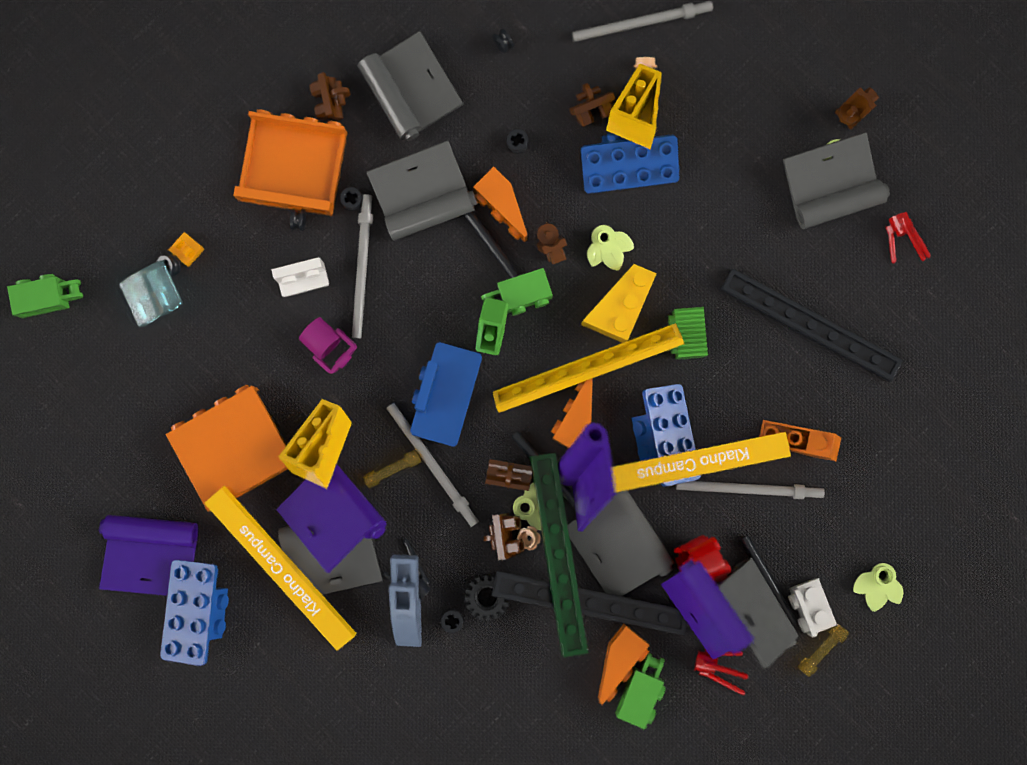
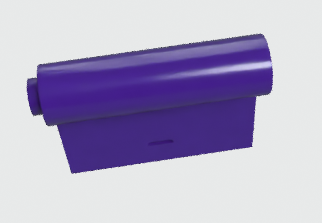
M596 423L585 426L557 463L561 485L572 486L578 531H583L616 495L608 435L606 430Z
M337 463L327 489L309 480H305L276 509L326 573H330L363 538L377 539L385 532L386 521Z
M107 515L100 522L99 532L107 540L99 588L101 590L168 596L172 562L174 560L194 562L198 538L197 523Z
M691 559L680 567L681 572L661 584L712 659L730 651L735 654L754 641V637L700 561L695 563Z

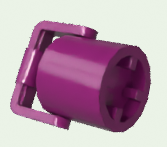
M321 317L312 321L299 337V340L315 354L312 358L330 374L336 373L339 368H343L352 358L351 355L357 348L356 344L338 328L334 330ZM343 339L351 347L335 362L336 364L331 368L322 359L328 356Z

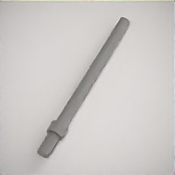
M711 1L695 5L688 3L682 5L681 8L575 31L572 32V36L575 42L684 17V19L693 18L695 14L712 11L713 6Z
M367 194L362 196V209L358 216L360 235L352 338L361 339L369 231L370 225L373 223V214H371L372 195Z
M395 403L386 408L454 502L452 505L455 510L461 512L471 527L479 521L468 507L469 502L464 496L461 497L420 438L411 434L410 424Z
M702 481L676 484V490L793 496V499H804L805 497L824 498L825 494L824 488H809L799 484H794L793 487Z

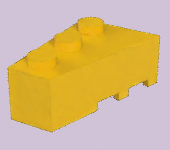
M643 64L638 65L610 111L606 131L651 150L657 125L656 119L662 72Z
M633 264L587 315L581 325L619 342H627L657 273Z
M322 399L278 457L291 473L327 489L352 422L339 405Z

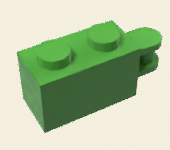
M544 268L498 282V290L481 296L482 300L486 298L494 299V297L500 295L502 301L509 304L507 314L512 312V315L526 312V307L535 305V308L548 305V300H551L553 297Z
M54 274L42 275L39 277L40 280L35 281L29 279L16 281V285L7 286L12 315L20 318L68 309V301L83 298V293H80L79 290L80 280L64 282V280L56 277ZM66 288H69L70 294H67Z
M648 652L641 668L633 667V673L628 679L615 711L617 718L643 729L646 728L647 723L651 724L656 714V710L653 708L657 700L661 701L665 692L664 682L659 678L664 664L663 658L656 659ZM648 666L655 669L653 675L646 672Z

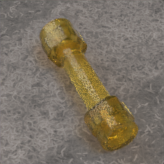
M416 449L404 454L405 457L377 472L373 470L363 475L368 488L370 489L380 484V480L408 466L412 468L422 463Z
M837 624L829 631L831 635L809 659L805 657L800 662L801 664L798 668L808 677L818 670L816 666L838 642L843 643L849 635L840 624Z

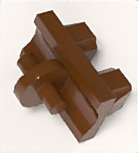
M324 72L317 74L318 80L310 84L312 95L316 98L322 97L323 103L317 104L314 107L316 117L320 119L332 118L337 121L343 119L341 106L346 105L345 98L350 96V89L342 87L341 81H336L334 77L326 76Z
M588 83L582 84L583 92L577 94L576 97L578 101L584 99L587 101L569 108L571 115L576 116L581 126L594 122L590 111L593 108L598 107L601 118L610 116V111L614 106L612 100H615L614 93L607 92L594 98V95L601 92L599 86L590 88Z
M860 87L835 113L838 115L840 122L846 124L851 130L877 106L874 102L879 99V96L871 87L865 91Z
M546 223L541 225L537 231V238L540 241L536 243L538 250L546 254L548 261L552 264L566 260L562 248L567 246L565 238L558 234V230L553 224Z
M489 459L485 484L529 491L532 467Z
M509 513L492 515L493 525H489L490 535L483 536V540L491 541L492 550L497 549L498 560L512 558L516 554L524 552L523 540H513L512 530L521 529L520 516L510 515Z

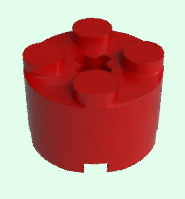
M700 535L674 550V553L679 554L675 561L680 572V567L693 559L695 563L697 561L702 563L716 584L724 581L727 575L731 573V567L722 558L719 552L720 545L714 537L708 538L705 535Z

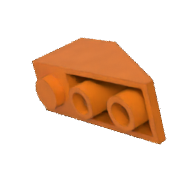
M493 167L473 187L476 200L483 207L487 205L492 210L491 215L499 223L504 221L510 227L508 231L517 240L521 238L525 242L528 234L512 185Z
M593 378L578 383L575 389L579 392L575 400L569 399L563 410L567 413L563 421L557 420L551 430L555 434L552 439L567 448L572 445L585 426L591 424Z
M763 420L759 437L786 432L790 452L836 462L841 437L838 435Z
M625 624L620 627L608 642L598 700L602 705L606 700L610 702L618 692L616 687L621 681L626 682L633 673L631 668L637 661L642 662L649 652L647 650L649 644Z

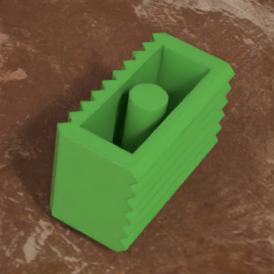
M490 298L484 299L475 348L478 352L492 355L499 354L509 304L507 302Z
M704 307L674 309L672 315L668 316V326L676 323L684 344L670 349L671 354H675L676 359L706 357L708 352Z

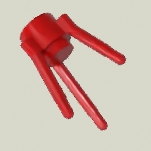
M907 212L897 214L888 219L890 226H887L886 230L889 236L892 263L896 262L894 233L898 237L908 234L920 259L925 261L926 257L930 258L931 254L914 228Z
M706 649L704 652L698 651L694 670L699 671V675L706 676L734 692L745 695V691L711 672L715 673L718 670L744 679L748 678L747 674L717 665L718 658L712 659ZM730 651L721 656H742L743 652L739 651L733 654Z

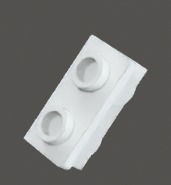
M319 257L271 269L274 280L279 283L283 297L329 285L324 262Z
M814 578L789 588L791 595L788 596L793 609L798 610L800 615L798 623L803 633L815 637L818 632L837 625L819 578Z

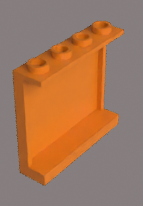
M266 110L249 111L248 115L251 118V125L239 187L235 186L233 196L242 202L285 209L293 208L298 211L304 209L310 213L333 216L347 138L345 127L336 121L321 123L311 117H304V120L295 119L293 115L281 113L280 116L271 115Z
M248 385L240 387L235 391L236 395L229 399L223 397L214 402L215 407L208 411L202 409L194 413L192 420L186 423L184 421L176 423L171 427L172 431L165 434L207 512H211V510L206 506L205 502L223 486L235 498H238L288 470L278 457L287 445L258 395L257 391L259 390L257 387H249Z

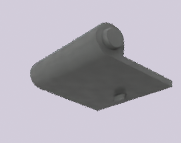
M420 31L383 55L379 56L377 53L368 55L358 64V68L401 140L411 141L415 139L421 130L463 105V102Z
M867 132L783 159L796 218L802 229L886 203L887 197L890 196L887 184L876 179Z
M448 140L367 171V175L384 212L385 223L393 241L475 210L474 205L478 204L474 192H469Z
M628 490L616 492V495L583 531H578L576 520L567 525L569 538L606 594L621 597L659 574L662 577L673 570L671 565L674 564V560Z
M290 526L282 527L278 530L281 549L322 595L383 580L372 538H363L330 573H326Z
M749 557L731 568L732 574L719 584L718 588L754 637V641L749 645L765 669L786 649L797 643L795 639L798 637V633L752 557Z

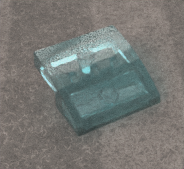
M163 260L145 267L119 284L139 327L147 326L159 316L169 314L183 304Z

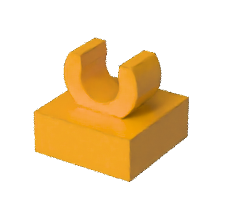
M185 232L169 248V251L188 267L204 250L201 245Z

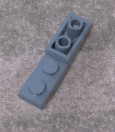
M393 555L391 558L389 594L396 646L421 647V599H419L418 556Z

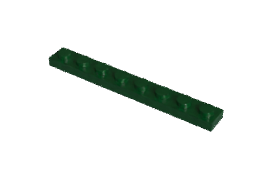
M556 453L531 456L530 461L561 656L569 657L586 654L588 650Z

